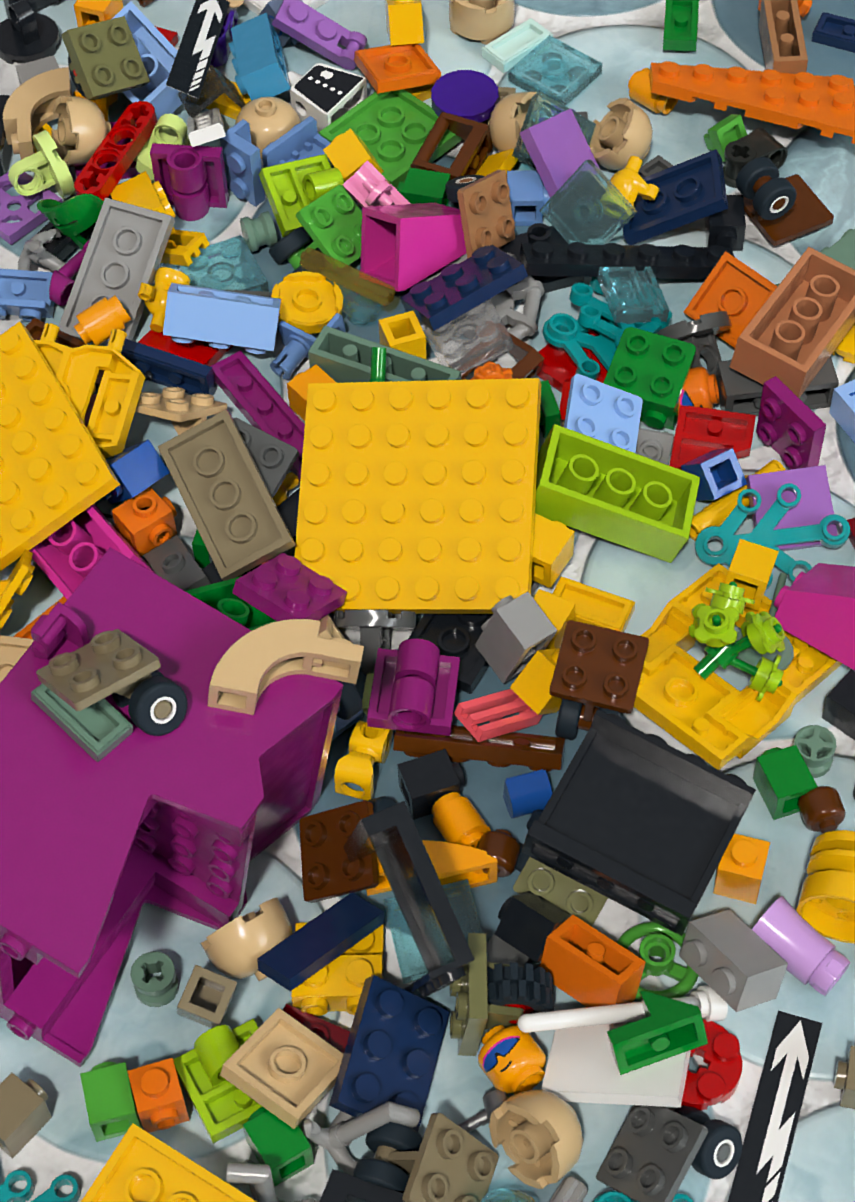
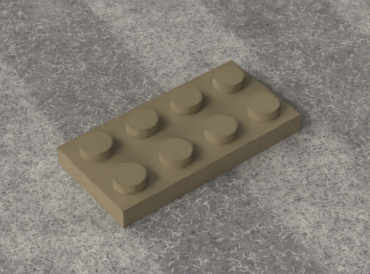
M227 409L158 446L223 581L236 578L296 545Z

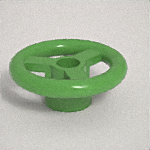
M645 922L631 927L618 939L617 943L628 950L634 941L646 936L642 940L639 949V957L646 961L641 980L649 975L661 976L664 974L679 981L672 988L660 991L649 990L639 986L636 995L637 1000L642 1001L639 991H648L668 998H679L685 996L693 988L699 975L688 965L685 968L674 963L676 949L673 941L682 948L686 933L680 936L655 922ZM659 956L663 960L660 962H654L650 959V957Z

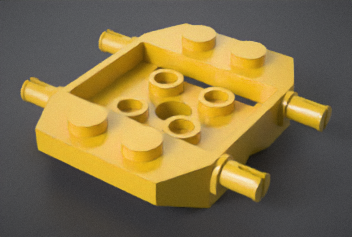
M45 323L40 340L34 341L84 424L90 398L96 390L95 382L99 370H104L87 429L105 459L123 453L145 381L143 373L121 354L127 333L119 329L117 331L112 329L107 346L83 345L71 348L55 342L60 330L58 326Z

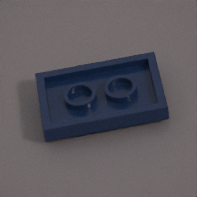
M717 149L644 177L643 180L647 184L656 185L659 188V192L655 201L645 200L640 195H637L634 202L632 219H622L623 237L628 245H634L728 209L722 158Z
M494 245L484 246L475 250L472 253V257L465 261L445 267L441 274L432 280L414 285L409 293L400 297L407 312L414 310L417 319L435 331L525 279L528 275L523 263Z
M375 975L365 979L329 1106L355 1118L388 1101L415 1108L420 1112V1120L413 1129L418 1132L450 1012Z

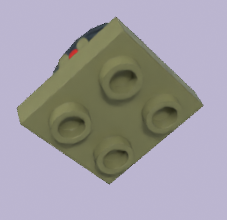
M125 16L70 29L61 34L68 51V66L72 81L84 98L97 100L112 94L145 86L150 82Z

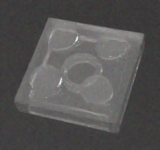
M490 299L435 331L425 324L421 325L438 363L461 371V374L515 348L509 332Z

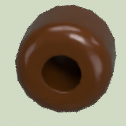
M819 786L802 795L798 801V808L807 829L821 833L835 831L837 826L845 819V808L839 793L833 787Z
M498 829L483 833L476 848L487 852V855L497 858V877L511 875L515 870L520 855V844L506 830ZM487 868L483 869L485 874H487Z

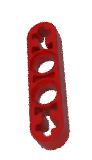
M146 101L134 102L124 110L74 182L77 195L92 194L103 201L105 197H109L150 138L158 121L154 106ZM122 139H133L131 142L127 144H117V142ZM106 162H116V164L110 168L100 167L102 164Z

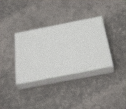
M630 1022L558 1029L554 1033L541 1089L554 1093L565 1102L681 1108L691 1050L620 1075L614 1061L607 1031Z

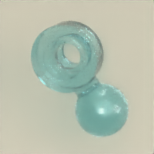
M350 277L342 279L337 285L340 287L344 297L342 310L348 315V320L358 325H367L368 322L376 321L381 303L375 298L364 294L363 285L357 279Z

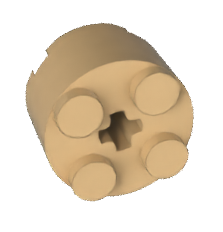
M449 0L450 29L454 34L472 40H479L482 44L487 45L511 29L514 23L515 0Z

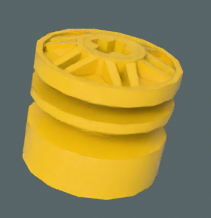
M837 830L825 832L816 837L812 845L811 858L806 869L808 876L802 885L796 910L822 936L840 942L855 944V831Z

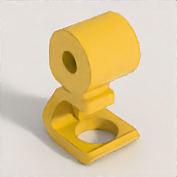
M360 720L357 722L350 736L349 754L340 758L336 764L334 774L336 793L366 801L373 799L374 762L384 764L392 744V729L367 727V722ZM345 783H354L360 786L364 791L353 790L349 788Z

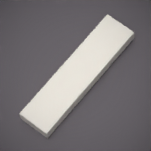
M217 107L189 116L187 119L188 137L192 147L226 136L223 119Z

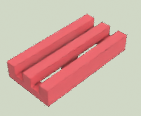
M512 689L458 703L454 715L478 742L537 725L543 716L537 715ZM519 713L518 715L503 719L504 716ZM487 721L490 722V723H488V724H484V725H481V726H477V724H480V723H484V722H487Z

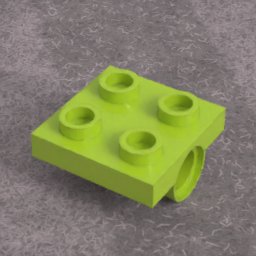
M326 154L261 168L259 173L282 237H285L299 227H303L296 218L298 211L339 184H344L340 170L336 167L331 168Z
M254 1018L234 1029H231L229 1025H219L207 1030L194 1042V1049L173 1059L178 1077L212 1143L242 1129V1124L248 1121L251 1114L263 1107L220 1076L223 1064L259 1028Z

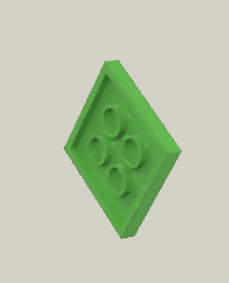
M404 89L379 94L374 92L318 133L329 142H332L336 136L345 133L351 128L365 143L384 172L381 174L397 189L399 182L405 181L411 163L438 116L432 107ZM447 129L429 163L435 161L463 139Z

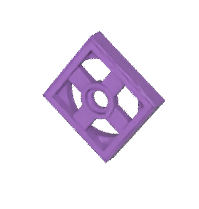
M8 171L0 177V237L12 245L47 220L39 210L36 213L32 212L29 209L31 204L38 199H53L60 203H63V201L48 188L30 196H10L6 191L13 186L9 181ZM24 172L19 176L18 184H28L33 180V177ZM14 203H18L21 205V207L15 211H11L8 209L9 205ZM9 220H11V221L20 220L19 222L6 223V222L9 221Z

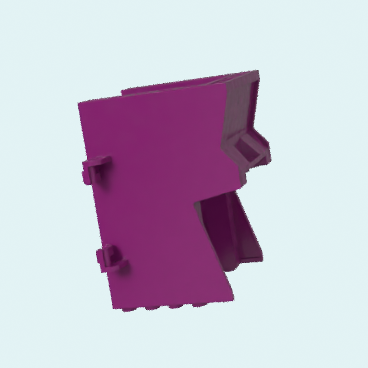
M111 547L64 605L58 602L48 615H42L31 628V637L34 641L0 683V1017L8 1022L6 1024L7 1027L18 1037L24 1040H29L30 1037H33L78 1067L82 1066L91 1053L139 915L145 903L152 904L215 930L239 917L247 905L246 880L249 862L295 826L302 817H306L319 801L343 684L336 680L297 674L285 676L271 683L260 695L254 715L208 707L209 685L218 662L236 641L252 630ZM119 629L158 657L161 667L157 670L164 677L172 680L183 689L187 697L188 707L182 723L174 731L162 736H152L143 732L132 722L129 716L128 705L120 708L117 706L112 694L105 697L133 725V733L97 763L31 700V692L41 684L36 671L48 665L52 658L81 648L90 643L91 639L101 632Z

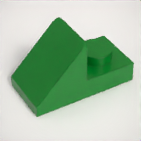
M639 991L646 1018L626 1023L621 1027L607 1031L614 1061L620 1075L708 1044L702 1014L698 1006L648 991Z

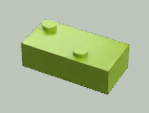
M554 424L538 453L535 513L549 520L559 521L571 528L672 563L689 539L700 477Z

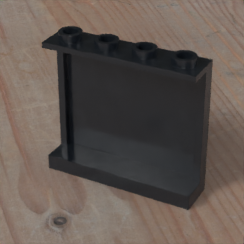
M597 709L588 733L538 821L534 820L527 832L522 853L682 936L756 789L748 786L743 779L736 775L724 774L707 765L699 756L685 754L669 746L661 737L654 734H646L630 726L620 716L606 714Z
M405 801L361 819L343 848L350 863L376 852L428 971L427 974L406 987L405 990L410 993L419 990L423 998L467 975L463 967L475 959Z

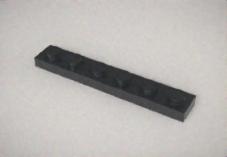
M538 241L535 243H521L519 256L528 276L706 279L725 251L732 256L734 254L731 248L719 245L711 247H690L682 244L676 246H655L652 244L633 246L617 243L590 245L581 242L550 244Z

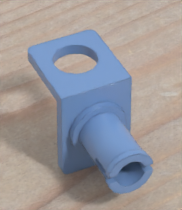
M336 313L326 326L346 332L343 316ZM281 321L278 324V328L285 348L270 363V367L279 377L285 372L282 377L288 380L303 359L309 358L308 351L316 337Z

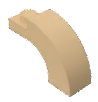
M69 67L46 71L30 78L21 84L7 100L3 111V124L7 145H12L13 154H20L21 160L35 154L32 136L37 134L44 124L59 118V113H53L56 99L59 96H73Z
M290 619L261 626L241 637L222 656L210 681L207 706L254 715L257 701L262 692L274 681L290 675L305 674L356 684L364 646L353 644L344 638L325 639L318 637L321 623L318 620Z

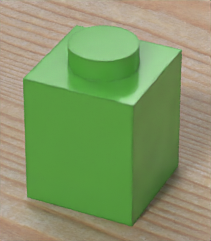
M104 1062L94 1066L91 1071L80 1073L89 1124L96 1142L125 1135L132 1123L141 1128L126 1062L118 1064L115 1062Z

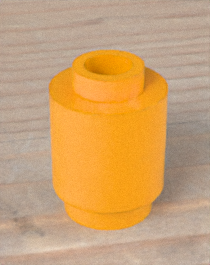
M649 68L635 72L628 83L629 97L657 114L661 112L663 114L670 113L676 106L678 99L651 93Z
M114 295L108 300L106 297L102 298L76 315L79 323L74 328L86 345L92 341L94 345L99 346L110 338L112 329L116 331L117 329H125L124 324L131 321V318Z
M451 792L442 796L432 807L433 823L449 843L476 848L482 834L491 831L467 797L461 796L458 792Z

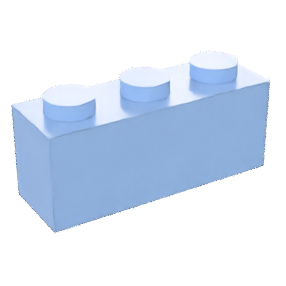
M171 283L167 292L163 335L171 336V340L179 343H192L193 340L207 341L208 345L214 348L227 349L230 345L245 347L244 350L249 353L265 354L267 350L274 351L281 299Z

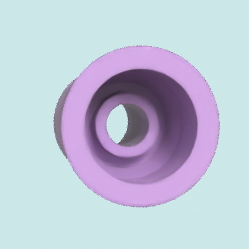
M780 896L767 909L752 929L788 963L786 968L788 972L803 984L809 983L824 996L839 981L851 963L844 955L834 950L836 946L804 920L783 896Z

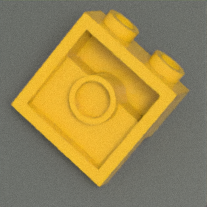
M295 923V932L307 923ZM384 924L291 991L293 1007L300 1009L302 1013H309L314 1016L325 1015L328 1011H347L349 1014L355 1015L365 979L373 975L384 979Z

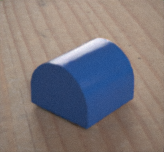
M543 769L506 778L504 783L503 798L512 819L532 814L535 810H544L553 794L547 772Z

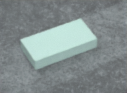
M530 18L482 47V57L505 73L553 43V34Z

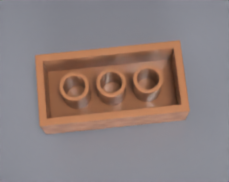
M808 247L738 337L730 368L762 385L776 376L800 398L855 323V270Z

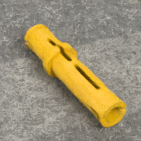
M771 460L754 474L784 471L785 468L777 460ZM747 484L716 499L696 515H693L689 537L696 541L697 536L704 529L711 526L720 527L736 507L738 496L743 490L747 489ZM745 496L742 499V504L745 507L750 506L749 496Z

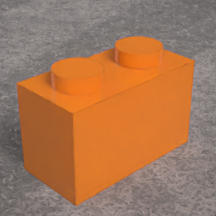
M573 914L547 936L540 967L545 969V973H551L553 985L584 1006L595 1007L632 1003L636 999L646 961Z

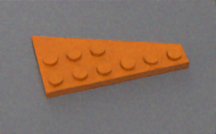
M670 61L651 63L649 80L651 93L690 103L695 102L699 98L713 103L714 109L726 111L728 106L745 110L744 116L793 129H799L806 125L820 130L821 136L833 138L834 133L853 137L851 143L855 144V85L853 78H847L843 75L818 76L808 72H799L797 74L780 73L772 69L754 71L741 67H731L729 69L715 68L706 64H698L696 66L678 65Z

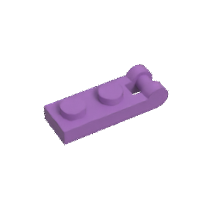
M283 0L271 23L274 27L347 70L355 69L354 52L363 50L367 44V38L362 33L349 31L300 0ZM340 43L341 45L345 46L346 49L340 48L339 46H337V44Z

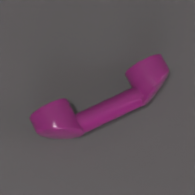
M90 240L85 243L81 251L52 274L49 299L61 307L67 304L75 282L71 278L78 273Z

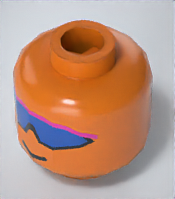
M704 367L690 368L679 398L678 414L680 405L713 409L714 404H719V388L715 374H709L708 370Z

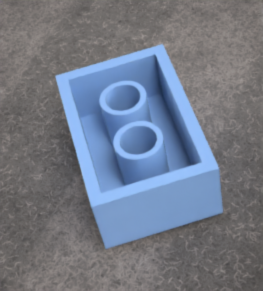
M130 1L112 19L125 16L150 82L145 86L123 91V93L132 103L138 101L151 103L154 106L157 120H159L164 114H172L190 95L166 86L178 51Z

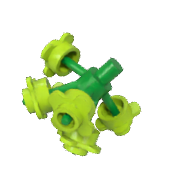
M734 581L729 584L720 582L719 590L706 587V592L713 593L710 606L706 604L696 605L692 609L694 616L693 624L688 628L691 637L700 643L707 644L704 650L708 654L694 669L706 680L719 666L724 670L729 665L751 675L748 687L758 691L756 700L760 702L766 691L773 694L777 687L782 685L781 679L784 671L777 668L781 656L777 654L773 661L762 656L756 667L737 657L739 652L749 647L762 655L766 653L772 654L776 650L779 652L785 650L783 627L768 612L762 611L759 614H755L750 611L746 613V622L741 626L743 638L736 641L735 622L739 620V614H743L746 602L754 604L755 600L743 597L745 589L737 587Z

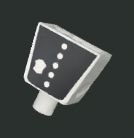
M323 63L315 64L303 76L294 71L288 72L291 89L287 91L290 93L291 106L299 115L300 121H304L309 116L316 119L317 132H320L367 98L366 78L361 75Z

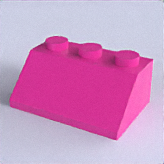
M95 504L29 550L33 553L32 559L67 600L110 547L154 573L151 567Z

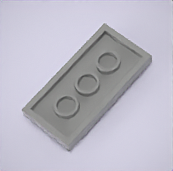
M105 197L58 326L61 331L83 341L74 328L79 323L76 315L102 298L106 297L108 300L115 295L131 318V321L124 324L125 329L122 331L127 333L126 339L133 340L145 307L144 300L138 297V291L142 282L153 285L156 271L159 268L175 223L171 215ZM109 339L99 346H107Z

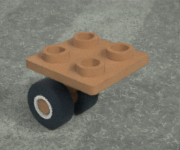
M496 170L487 176H461L446 183L447 199L450 202L459 203L467 258L472 257V253L478 248L491 245L499 248L515 239V222L512 216L509 196L510 188L507 183L505 170Z

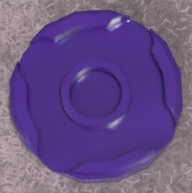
M457 70L447 73L436 80L431 89L432 108L438 117L441 112H446L477 122H483L490 117V113L498 103L499 98L498 87L494 80L484 73L473 70Z

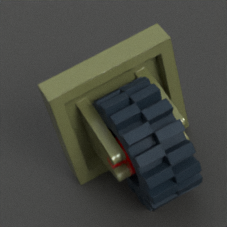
M468 933L466 941L475 960L463 967L467 975L449 985L450 996L456 997L455 1011H451L450 1038L458 1039L459 1056H476L484 1029H492L498 1025H503L505 1028L517 1025L519 1017L523 1014L554 1011L553 978L550 972L545 973V969L540 966L533 969V964L528 963L521 967L518 966V962H510V965L487 962L486 934Z

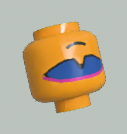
M498 1025L484 1035L482 1038L483 1046L478 1054V1064L497 1090L506 1092V1094H517L522 1091L532 1090L541 1082L545 1074L543 1068L546 1064V1055L530 1033L520 1031L518 1025L507 1028L503 1025Z

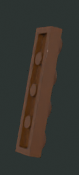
M452 725L451 736L396 730L393 750L402 751L411 757H422L446 749L452 762L479 760L487 761L489 765L494 767H508L513 764L528 766L533 771L543 769L549 772L553 769L561 770L565 738L511 732L478 742L464 726Z

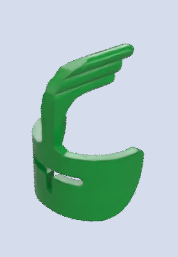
M80 194L63 203L53 199L41 200L37 203V208L63 235L70 237L83 249L88 240L84 239L79 233L85 231L97 221L104 201L92 194Z

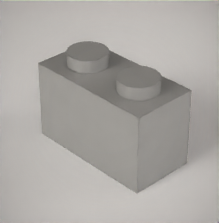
M528 591L515 599L512 595H509L495 604L491 609L493 615L481 626L483 632L475 644L478 651L503 684L518 676L537 650L546 649L557 632V629Z
M730 909L689 921L679 957L735 1012L776 999L788 965L781 956Z

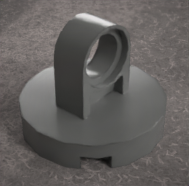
M719 311L700 315V319L686 322V320L677 322L659 330L658 334L692 343L696 347V355L691 368L702 367L699 358L701 354L705 358L709 374L716 375L717 362L721 361V356L715 336L729 330L732 324L727 311Z
M388 610L335 611V625L338 629L360 630V645L364 646L360 665L363 674L367 675L374 673L378 648L390 649V630L416 629V613L401 611V614H392Z

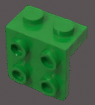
M628 327L623 331L604 384L641 397L643 402L640 421L644 422L647 426L655 429L667 428L674 430L678 420L679 398L695 358L696 347L692 343Z

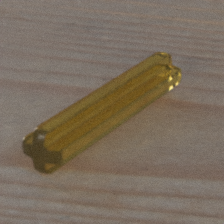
M309 247L301 253V267L311 272L319 273L326 279L382 306H388L393 302L396 291L393 286Z

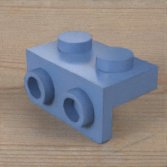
M309 116L263 149V168L325 154L323 149L330 145L331 142L318 134L317 120ZM328 158L331 168L334 167Z
M242 119L232 128L225 131V137L220 138L227 187L237 198L244 199L257 207L266 200L265 191L259 177L262 168L260 149L252 144L249 122Z
M0 269V319H5L6 315L19 316L20 319L29 322L33 318L40 321L41 317L53 318L55 303L49 299V288L53 272Z

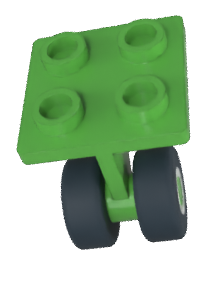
M339 184L298 211L296 218L303 227H299L286 235L269 250V254L277 264L288 260L294 268L292 273L308 271L321 274L330 267V264L336 272H340L361 257L362 211L346 189ZM312 238L313 242L305 248V246L311 241ZM316 250H321L322 253H318L313 257L310 256Z

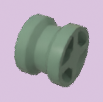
M268 211L260 213L259 217L254 219L248 216L240 219L242 235L249 253L257 251L259 246L267 245L272 247L278 242L275 226Z
M808 725L801 728L796 733L793 745L797 746L813 778L824 776L830 770L833 763V756L837 747L836 739L832 732L819 725Z
M151 951L142 954L135 960L131 967L130 976L137 998L149 1007H161L170 1003L177 995L179 989L176 970L170 957L162 952ZM161 972L160 976L151 977L149 975Z

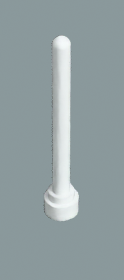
M709 985L699 986L697 991L691 992L689 997L671 998L698 1006L702 1018L706 1019L707 1022L723 1021L727 1016L728 1004ZM642 1002L523 1014L519 1017L517 1025L520 1031L531 1033L631 1022L646 1018Z

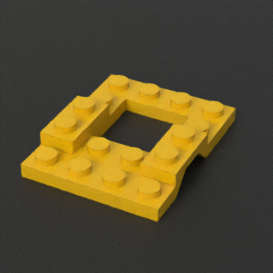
M720 563L670 600L650 629L641 635L649 639V644L633 706L717 770H720L735 756L739 759L744 757L791 716L796 703L843 664L784 630L785 636L790 640L794 648V658L789 667L784 670L781 679L782 685L777 687L773 694L766 691L759 702L756 700L758 691L748 686L742 691H738L714 672L705 680L694 669L699 661L687 653L696 642V639L690 636L688 628L694 621L692 609L698 604L710 606L713 593L706 592V587L719 590L720 582L725 583L728 569ZM764 595L759 611L744 607L743 614H739V620L735 622V625L741 628L742 624L746 622V613L750 611L755 614H759L762 611L769 613L772 600Z

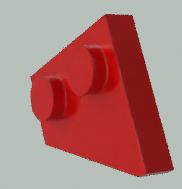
M680 405L669 466L682 470L681 465L718 449L733 448L737 459L750 456L756 415Z

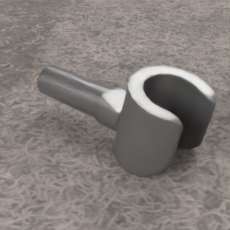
M494 1090L485 1094L482 1098L485 1111L477 1113L458 1126L469 1133L480 1126L490 1123L491 1113L508 1099L506 1092Z

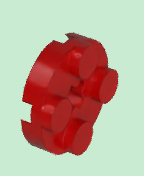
M703 1019L708 1044L692 1049L690 1057L694 1055L703 1057V1062L708 1064L709 1067L708 1069L699 1068L697 1073L687 1071L681 1106H689L701 1111L707 1110L708 1106L716 1105L720 1101H722L721 1104L727 1101L736 1091L742 1073L739 1040L719 1024L712 1021L707 1022L706 1019Z

